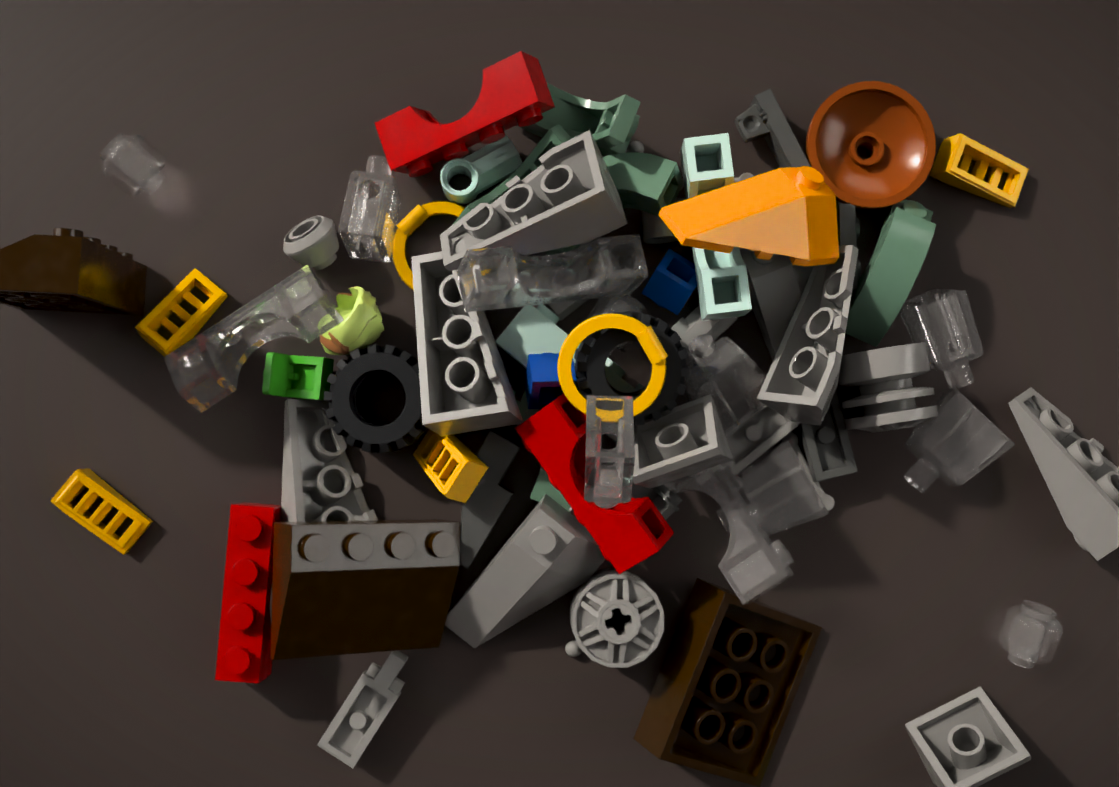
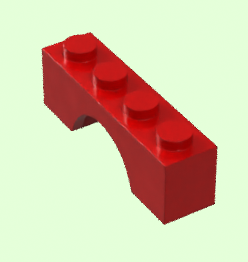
M520 51L483 69L482 88L478 100L473 108L461 119L452 123L441 124L429 111L408 106L374 124L390 170L408 174L409 177H418L433 170L432 164L443 159L450 161L464 157L469 153L468 148L477 143L489 144L505 137L504 131L516 125L525 127L539 122L543 119L542 113L555 108L539 60Z
M563 393L515 429L521 436L525 448L536 457L548 474L551 484L561 492L569 503L578 522L586 527L599 545L603 557L621 574L660 551L672 537L674 531L649 497L630 498L619 495L607 488L599 480L591 466L588 453L589 440L597 424L593 418L578 411Z
M247 502L231 504L215 680L259 684L272 673L270 596L273 579L274 522H281V505Z

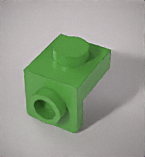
M268 352L263 371L262 393L278 397L324 401V391L329 392L331 383L327 382L330 373L333 374L334 359Z

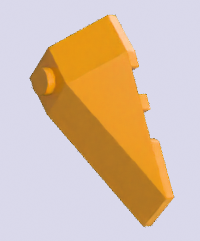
M809 166L778 168L662 207L658 213L666 226L684 246L729 254L734 247L754 251L756 258L770 260L773 254L789 256L792 265L803 267L835 264L839 259L836 195L825 184L822 174Z

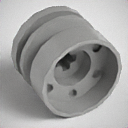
M926 342L842 355L838 379L839 386L859 387L860 389L859 396L842 402L843 409L862 406L864 413L862 417L845 419L846 430L855 429L871 433L914 427L931 417L938 416L937 405L916 408L915 397L934 395V388L913 387L911 379L931 371Z
M604 568L593 573L587 582L575 589L570 602V624L579 648L592 661L609 668H628L644 661L658 647L664 632V610L657 594L638 575L627 570L619 574L615 568ZM619 608L623 615H628V618L622 620V628L614 629L612 623H605V620L612 618V610Z

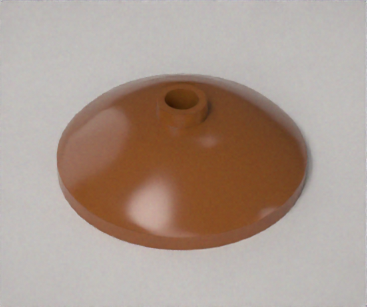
M880 81L856 82L840 88L830 95L814 114L806 137V154L810 166L822 174L825 184L835 193L837 201L843 204L855 205V208L859 209L886 208L908 198L926 180L934 163L936 153L934 128L924 107L907 91L890 83ZM862 146L869 150L870 156L868 159H863L858 155V147Z

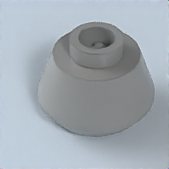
M321 215L310 217L296 225L287 233L283 243V251L288 257L305 268L314 267L316 270H321L331 265L336 260L337 255L335 253L339 249L335 223L332 219Z

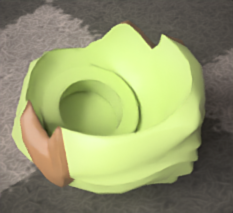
M354 286L348 288L351 294L338 293L336 296L337 308L335 313L322 321L319 328L320 342L326 353L341 356L348 355L357 348L364 350L367 348V345H372L380 337L381 332L384 331L383 319L376 305V298L362 287Z

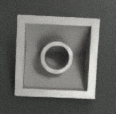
M711 394L676 406L672 411L669 409L661 413L663 417L656 421L648 419L644 421L645 425L635 426L633 423L629 424L631 479L635 485L651 489L734 460Z
M981 686L905 724V728L932 782L937 787H978L1031 760V755Z

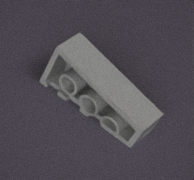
M442 251L411 257L422 425L439 436H446L523 423L470 268L448 271L443 264Z

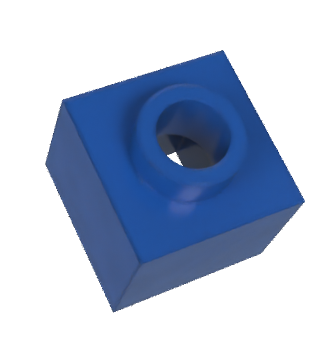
M669 248L643 289L642 294L652 299L658 306L678 315L697 286L694 263Z
M559 353L528 355L524 380L528 409H542L563 394L557 372ZM572 358V377L576 385L577 378L575 373L574 361Z

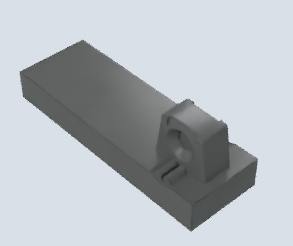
M769 88L755 95L749 109L737 116L734 121L743 141L748 143L764 137L779 168L811 167L771 89Z

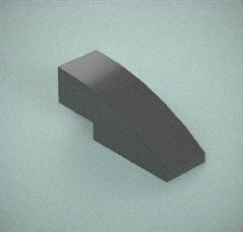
M492 430L489 431L477 455L489 468L467 502L463 503L460 562L467 569L472 565L514 494L513 491L500 483L521 447Z

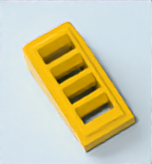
M959 133L942 141L930 176L953 187L1008 208H1013L1016 206L1029 169ZM974 160L976 161V163L974 165L972 173L970 174L968 173V170L971 161ZM988 166L992 167V169L990 171L987 182L983 181V179L985 177ZM1003 172L1008 173V176L1001 190L997 187Z
M194 268L135 328L147 343L172 362L186 348L228 296ZM194 287L209 298L205 303L201 302L191 293ZM183 300L197 310L193 315H190L180 306ZM172 313L184 322L180 328L168 319ZM161 326L172 334L168 340L157 332Z
M430 429L413 454L431 481L446 498L463 503L467 502L489 468L454 434L439 436Z
M89 468L77 469L51 499V502L62 512L123 555L129 552L153 522ZM85 487L89 488L82 499L77 502L75 499ZM100 496L104 501L93 514L90 513L88 509ZM115 507L119 511L106 526L102 523V520ZM129 517L133 522L123 535L119 537L115 532L125 519Z

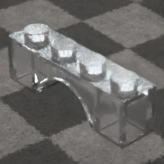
M639 234L600 237L580 248L548 256L522 255L517 253L512 245L467 249L457 269L465 312L632 295L649 275Z
M307 264L165 356L164 360L177 392L202 413L237 390L238 377L242 366L248 357L260 346L273 339L286 336L297 337L310 343L344 321V318L328 289Z
M720 464L664 484L668 491L674 493L704 492L715 499L724 510L729 523L730 539L727 551L718 567L743 605L752 603L794 575L789 567L794 562L791 554L779 539L772 542L763 528L769 524L766 517L754 502L749 505L745 502L738 491L744 486L729 465L723 468Z

